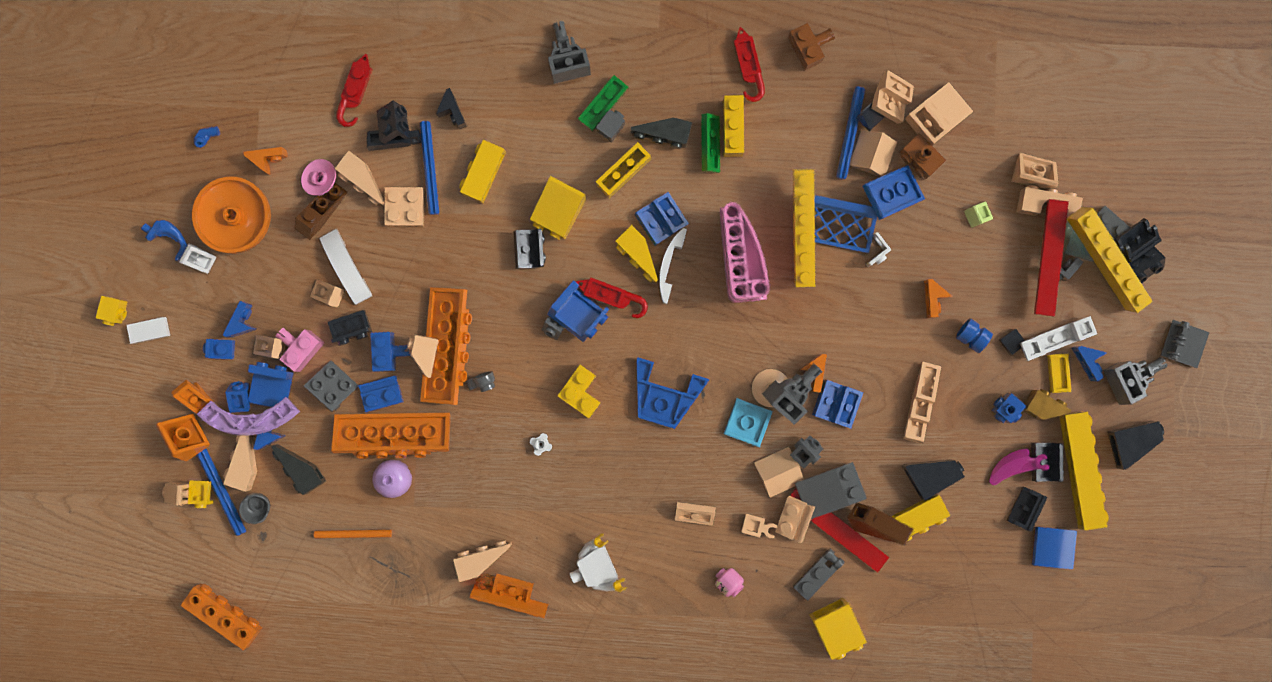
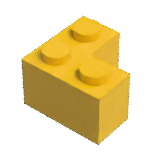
M579 365L558 395V397L587 418L592 416L601 403L586 392L596 375L582 365Z

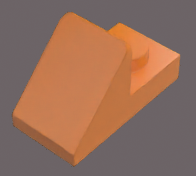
M282 147L243 152L246 158L269 175V160L270 162H280L282 158H288L287 150Z
M933 279L924 280L927 319L937 318L939 313H941V304L937 299L950 298L952 295Z
M820 354L799 369L807 371L815 363L823 371L811 383V392L821 393L827 354Z
M185 380L171 392L174 398L196 414L212 401L197 382L191 384L188 380Z

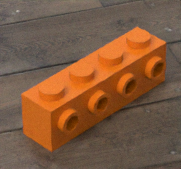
M200 583L194 586L180 606L243 651L247 649L263 628L259 625V622L252 617L248 618L239 607H233L227 603L228 600L225 597L217 596L208 585Z

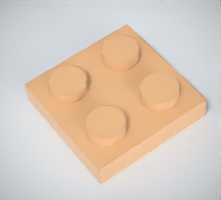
M385 187L384 225L424 226V188Z

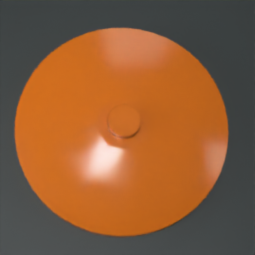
M222 177L210 182L199 192L193 204L192 221L197 235L207 246L219 252L236 254L252 249L264 238L270 225L271 210L265 194L255 184L240 177Z

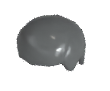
M251 493L245 496L239 507L241 519L249 524L263 522L270 511V501L262 493Z

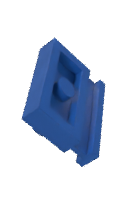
M397 375L358 386L365 412L404 402L397 381Z

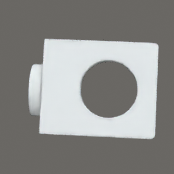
M878 232L873 234V238L883 251L866 264L867 267H870L875 262L879 265L887 258L885 255L891 251V248Z

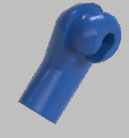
M218 126L200 129L194 138V145L202 148L210 137L219 136Z

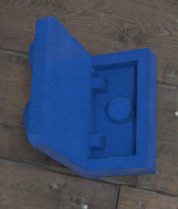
M256 362V365L249 364L248 372L253 373L248 398L250 403L273 407L285 397L289 398L294 372L287 371V367L275 365V368H270L267 363Z

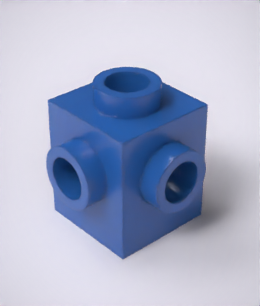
M1006 393L994 402L993 405L995 407L991 411L995 413L994 417L999 422L1015 423L1022 416L1021 412L1026 405L1012 393Z

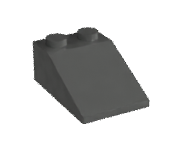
M853 462L795 483L801 501L815 507L811 519L867 499Z

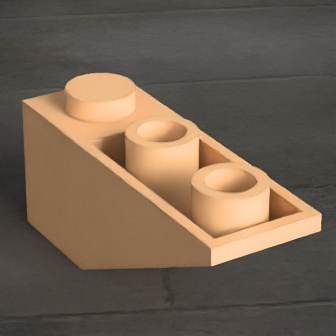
M348 151L335 168L340 172L337 176L346 183L348 180L353 182V188L361 194L364 191L369 194L368 199L375 205L380 203L384 206L385 201L368 165Z
M237 435L236 449L230 455L231 463L223 476L225 479L224 485L246 492L252 489L257 474L252 435Z
M506 540L496 542L494 547L488 548L485 545L476 548V552L469 553V550L457 553L458 557H455L453 561L459 582L479 577L512 545V542L506 543Z

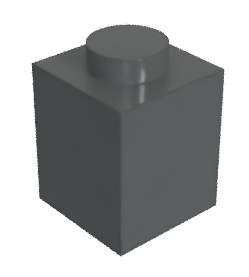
M609 109L597 125L596 131L612 142L625 125L624 116L617 110L613 112Z

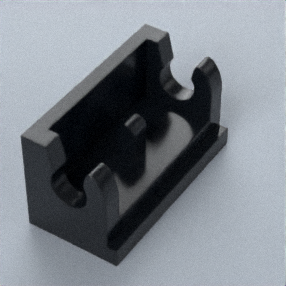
M1143 218L1116 237L1114 241L1125 259L1133 262L1161 242L1162 239L1159 236L1156 225L1154 224L1150 228L1149 221Z
M1022 487L1007 521L1026 531L1032 532L1048 497L1032 489Z

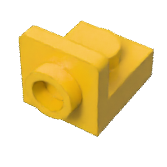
M189 480L188 504H194V508H206L207 505L213 504V500H210L211 481Z

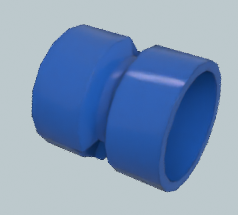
M969 318L959 329L956 339L963 344L969 343V348L979 354L988 345L993 333L986 328L980 329V324Z

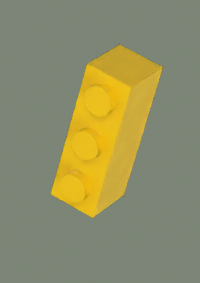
M724 95L723 157H743L744 95Z
M486 140L477 145L475 149L476 157L474 161H470L467 168L469 173L466 179H462L459 186L462 195L482 204L506 154L504 148Z
M637 142L596 181V185L610 199L651 160V155Z
M935 494L929 499L921 500L891 517L914 529L909 538L911 540L912 535L916 533L923 534L929 530L930 526L946 522V518L950 514L941 496Z

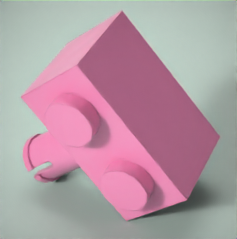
M285 328L279 331L280 334H276V338L282 339L281 341L288 346V350L280 360L294 372H301L325 343L313 332L305 329L298 338L292 336Z

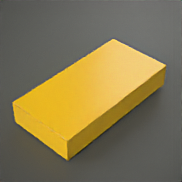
M1069 354L1047 355L1050 393L1072 392Z

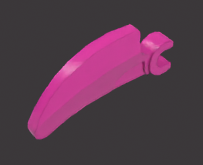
M1028 449L1012 452L997 463L991 473L989 482L995 486L1003 480L1023 472L1036 469L1047 470L1049 469L1047 464L1040 465L1041 460L1047 459V456L1041 454L1036 458H1031Z

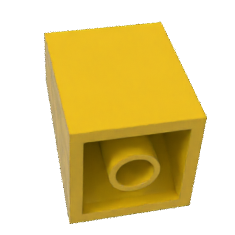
M550 176L530 218L531 222L534 223L532 226L536 229L541 228L542 231L543 229L550 231L549 235L557 240H560V238L566 239L586 201L585 194Z
M844 598L809 614L832 660L842 659L846 656L847 652L851 650L858 651L864 647L863 644L867 643L850 604Z

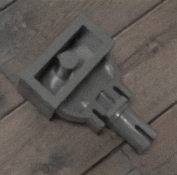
M559 21L561 30H559L557 22L552 25L558 44L557 48L556 42H552L553 51L551 57H548L554 84L591 75L586 49H581L575 43L574 37H570V45L563 21Z
M1159 357L1149 364L1143 360L1138 363L1131 361L1118 362L1103 370L1118 404L1130 405L1147 397L1145 390L1149 383L1154 381V374L1167 368V363L1162 365V363L1166 362L1165 359Z
M813 363L803 375L796 374L793 378L786 379L780 384L775 380L762 394L774 408L795 425L808 412L803 404L807 399L808 392L812 389L811 383L823 371Z

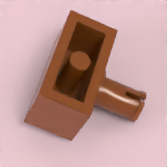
M808 23L790 31L788 39L805 71L822 63L825 58L820 46L835 40L834 33L831 34L832 30L830 28L816 36L813 34Z
M920 133L899 152L902 160L907 164H911L915 168V173L925 179L930 177L946 161Z

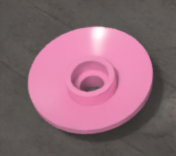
M325 159L312 161L302 173L301 184L303 189L313 196L327 193L334 185L336 179L335 167Z

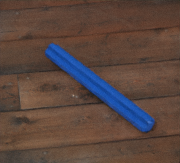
M856 86L853 93L836 174L838 179H846L859 122L856 117L861 113L865 88Z
M421 121L420 133L428 213L430 215L439 214L431 123L429 121Z
M204 449L196 456L208 480L211 481V486L235 535L239 536L245 533L246 529L207 449Z

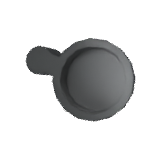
M488 371L467 379L466 383L469 390L480 388L481 392H485L495 387V376L493 371Z

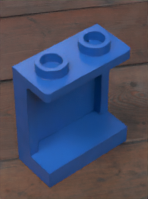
M573 280L550 307L547 315L584 343L587 338L591 339L598 331L596 329L597 325L600 324L602 326L608 319L606 314L609 308L606 307L603 310L577 290L579 284Z

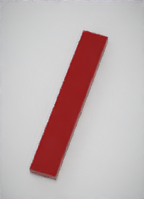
M1047 200L1034 308L1035 315L1055 317L1069 201Z
M795 488L790 496L801 500ZM832 512L810 520L877 573L890 558Z

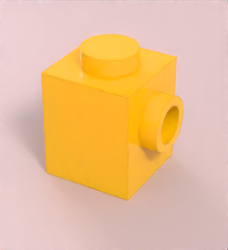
M101 296L96 318L101 319L102 324L106 325L122 324L127 315V301Z

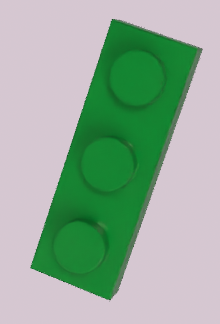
M613 75L579 116L578 120L593 132L609 109L611 110L629 89V86Z
M708 113L701 114L702 171L720 173V116Z

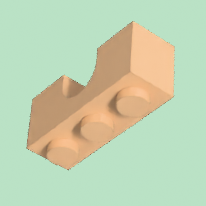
M1028 185L1020 190L1016 212L1036 216L1041 213L1042 205L1047 203L1048 199L1069 201L1068 218L1081 208L1083 198L1076 197L1077 194L1066 192L1065 194H1060L1055 189H1046L1044 191L1039 190L1038 186Z

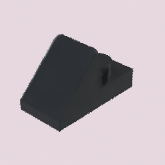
M448 88L444 93L436 115L441 118L453 113L450 115L453 125H458L460 129L467 127L452 90Z

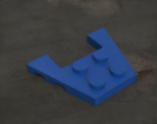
M637 357L638 418L675 429L709 379L692 374L687 393L648 381L654 362Z

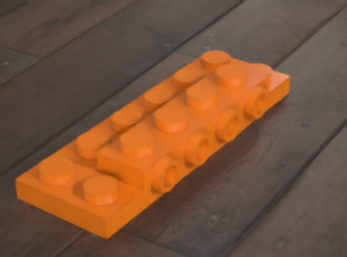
M430 287L426 337L438 339L431 378L424 376V374L422 375L420 402L458 405L459 386H463V382L467 380V372L464 371L465 363L469 359V354L466 351V345L470 342L468 325L472 322L470 310L466 309V289Z
M450 413L335 414L331 451L333 453H353L359 459H367L368 455H376V458L385 459L388 455H395L396 458H406L407 455L425 458L426 454H431V452H449Z

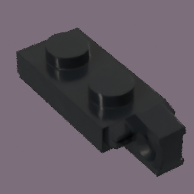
M378 130L367 131L368 151L408 147L421 143V136L419 130H409L410 138L407 140L398 135L384 144L379 141Z

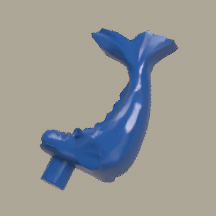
M157 220L152 227L145 223L141 230L147 233L145 238L148 241L154 240L157 236H168L180 243V250L175 257V261H180L188 244L178 228L166 220Z

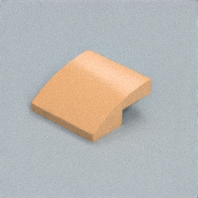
M889 70L885 71L877 86L871 109L897 124L904 121L905 107L907 104L912 103L914 86Z

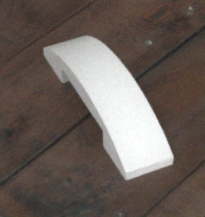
M685 228L671 241L662 261L659 285L663 304H667L672 284L665 283L673 250L674 248L682 250L687 231Z
M335 229L320 237L323 248L336 274L355 305L372 297L371 291L358 272L338 230Z
M1091 316L1037 335L1021 342L1020 345L1026 360L1029 361L1058 348L1097 334Z

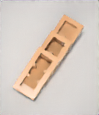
M927 362L921 363L903 439L920 444L924 442L926 427L930 421L932 405L936 398L941 366Z

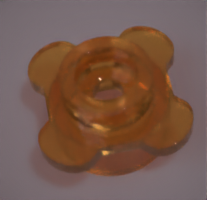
M481 574L475 579L477 581L475 585L478 586L479 590H488L493 587V579L495 577L490 574Z

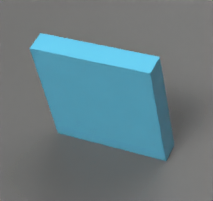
M736 398L723 434L760 447L773 411Z

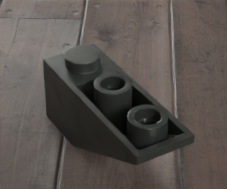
M673 117L631 127V134H634V137L638 139H645L646 137L652 139L654 143L663 144L665 142L671 144L670 146L673 148L681 149L682 147L686 148L692 122Z
M279 444L271 446L274 458L282 463L284 473L287 477H291L294 482L293 486L299 494H308L326 482V479L315 464Z

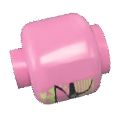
M723 568L717 573L716 577L718 579L715 585L726 597H735L744 588L742 585L744 579L735 569L729 568L725 570Z

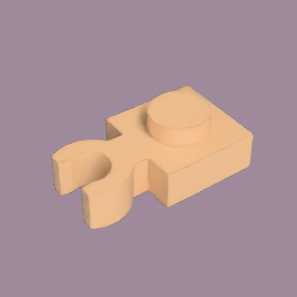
M746 513L741 533L760 538L762 532L767 537L774 538L775 535L769 534L768 529L770 527L777 528V525L774 523L764 524L765 518Z

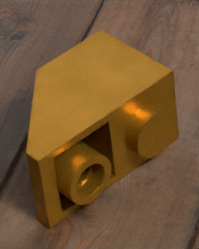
M1040 389L1031 391L1024 403L1026 407L1023 411L1036 419L1044 420L1070 414L1071 409L1066 407L1067 403L1060 399L1054 400L1050 397L1051 394Z

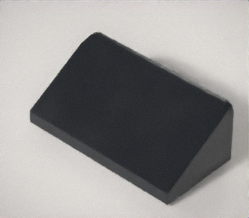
M872 103L856 117L868 131L872 130L885 118L882 114L871 109Z

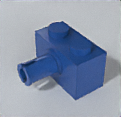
M393 332L371 333L373 372L396 371V357H411L409 351H405L409 350L407 345H395Z

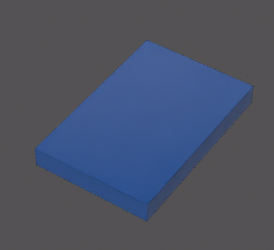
M909 165L862 186L879 220L925 199Z

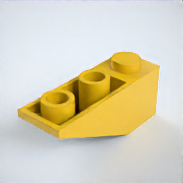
M631 225L615 241L618 245L616 249L623 256L627 254L631 258L629 262L636 269L640 267L645 272L643 276L650 283L652 281L657 283L658 278L646 239Z

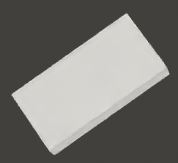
M166 317L127 325L130 344L170 336Z

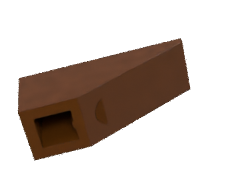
M334 182V185L327 193L317 196L295 218V230L310 240L324 226L348 192Z
M856 503L847 517L854 531L904 546L914 531L913 528L880 510L861 503Z

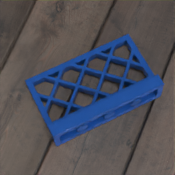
M814 195L815 211L817 212L815 217L819 215L824 223L823 226L815 230V236L817 237L815 242L869 253L877 220L873 207ZM816 207L823 208V210L819 212ZM827 209L832 210L835 218L826 223L821 213ZM847 213L852 216L854 221L845 227L840 217ZM864 217L872 218L871 226L863 230L858 221ZM838 220L843 229L833 234L828 225ZM856 223L861 233L852 238L847 228ZM824 227L832 235L826 240L820 239L817 234ZM845 230L850 240L841 244L835 236ZM864 235L867 239L866 248L858 247L854 240Z

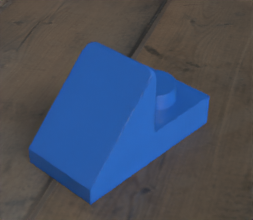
M239 301L223 336L233 338L257 330L244 323L252 313L251 304Z
M1083 346L1071 348L1090 381H1099L1104 378L1102 375L1103 370L1097 362L1095 363V360L1107 352Z
M272 430L257 434L253 449H264L286 435L272 432Z

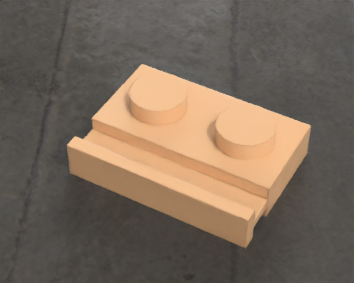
M787 497L775 532L792 540L794 539L798 543H802L815 507L794 497Z

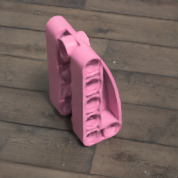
M728 203L725 207L720 208V225L728 298L733 303L767 300V293L769 291L768 275L757 236L741 207L736 203ZM729 232L734 233L736 237L730 236ZM730 251H735L738 257H734ZM732 270H737L740 276H735ZM739 289L742 296L736 295L734 290Z

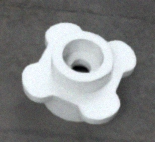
M542 433L539 437L530 439V444L535 449V455L539 456L542 452L552 449V445L547 440V434Z

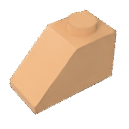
M413 334L407 344V349L410 350L409 354L424 376L431 378L438 339Z
M189 482L165 483L162 490L164 503L173 505L187 504Z

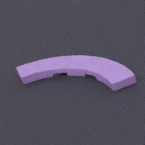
M285 397L272 408L257 415L230 414L219 408L212 401L201 409L197 415L208 425L222 432L248 436L273 430L291 420L300 411Z

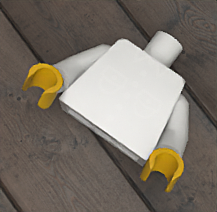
M601 533L595 539L587 542L578 554L577 565L579 569L570 572L573 583L584 579L587 587H592L594 590H616L621 592L627 589V587H622L620 584L625 579L617 580V572L605 547L608 540L606 542L601 541L600 537L604 535Z

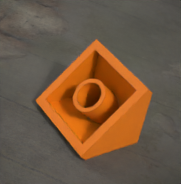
M194 414L156 424L173 457L187 462L210 445Z

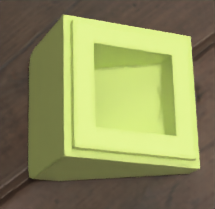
M986 201L964 211L972 228L993 219Z

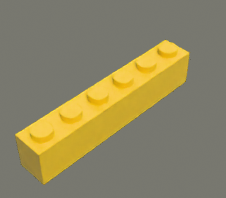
M793 169L794 285L796 287H815L814 169Z
M1081 207L1066 218L1125 310L1138 313L1153 302L1093 208Z
M1083 411L1061 415L1059 418L1078 529L1086 531L1108 527L1109 517L1104 508L1105 495L1101 491L1100 485L1102 483V476L1098 472L1097 467L1099 458L1094 449L1096 440L1091 432L1092 418L1088 412Z

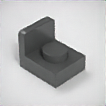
M1078 257L1072 260L1068 259L1062 265L1063 270L1061 269L1059 281L1069 280L1084 262Z
M550 316L542 327V331L548 337L556 340L559 339L562 331L565 329Z

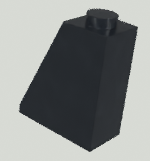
M1148 421L1107 431L1116 468L1122 470L1131 467L1164 441V428L1159 421Z
M952 459L902 465L903 470L922 500L929 499L965 477L962 473L964 468L961 463Z

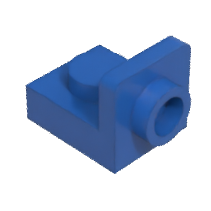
M206 339V343L203 345L205 358L234 359L235 340Z
M237 381L228 386L225 393L229 413L249 412L250 403L247 393L249 383Z

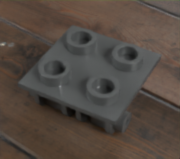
M1172 320L1160 356L1198 368L1210 332L1190 326V323L1185 321Z
M332 361L328 362L304 385L331 412L333 410L336 411L341 406L340 404L359 386Z

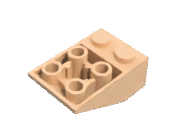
M947 83L913 110L905 120L917 134L920 133L933 145L970 115L973 110L952 85Z

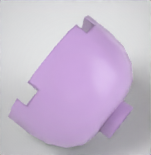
M391 459L377 466L373 473L372 482L375 490L380 495L395 498L408 491L411 486L412 475L405 463L400 460Z

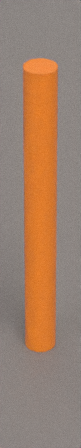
M391 529L314 531V538L392 537Z

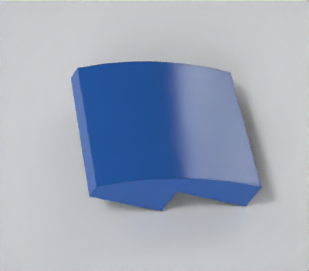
M669 192L655 199L652 203L634 214L654 246L689 224Z
M824 379L821 393H819L812 415L851 429L863 392Z
M1036 526L1032 565L1073 569L1077 531Z

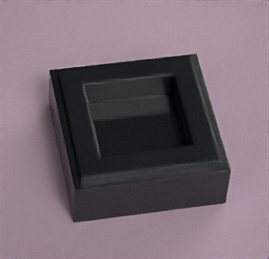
M1013 329L999 339L1010 355L1022 348L1020 343L1025 341L1017 329Z

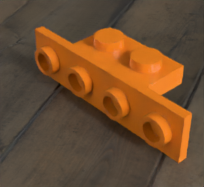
M496 574L493 589L474 584L470 594V598L541 618H545L549 605L530 599L534 583L501 574Z

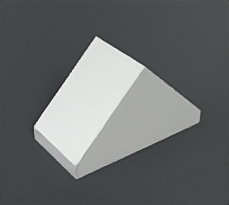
M189 243L179 262L208 274L216 256Z

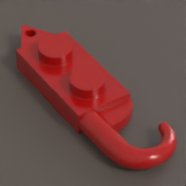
M740 27L737 38L733 43L742 79L747 83H756L758 94L754 97L749 96L746 91L743 92V95L748 101L757 102L765 94L762 72L753 36H749Z
M367 54L352 63L341 94V100L336 111V119L344 127H351L358 120L355 117L351 122H346L343 119L346 108H356L361 104L373 70L370 67Z
M592 277L587 280L576 281L578 284L580 282L583 283L579 287L584 292V296L619 309L626 308L630 301L639 303L642 310L638 314H632L633 318H641L647 313L648 304L639 295Z

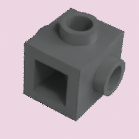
M809 436L805 440L801 438L794 445L796 449L790 454L804 469L810 462L814 465L821 458L819 453L823 448L816 439Z

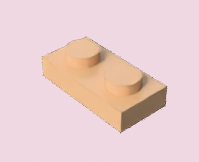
M677 502L675 521L713 526L716 507Z

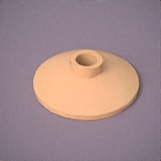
M767 369L757 374L752 383V393L756 401L763 406L773 407L762 393L775 380L780 384L787 377L775 369Z

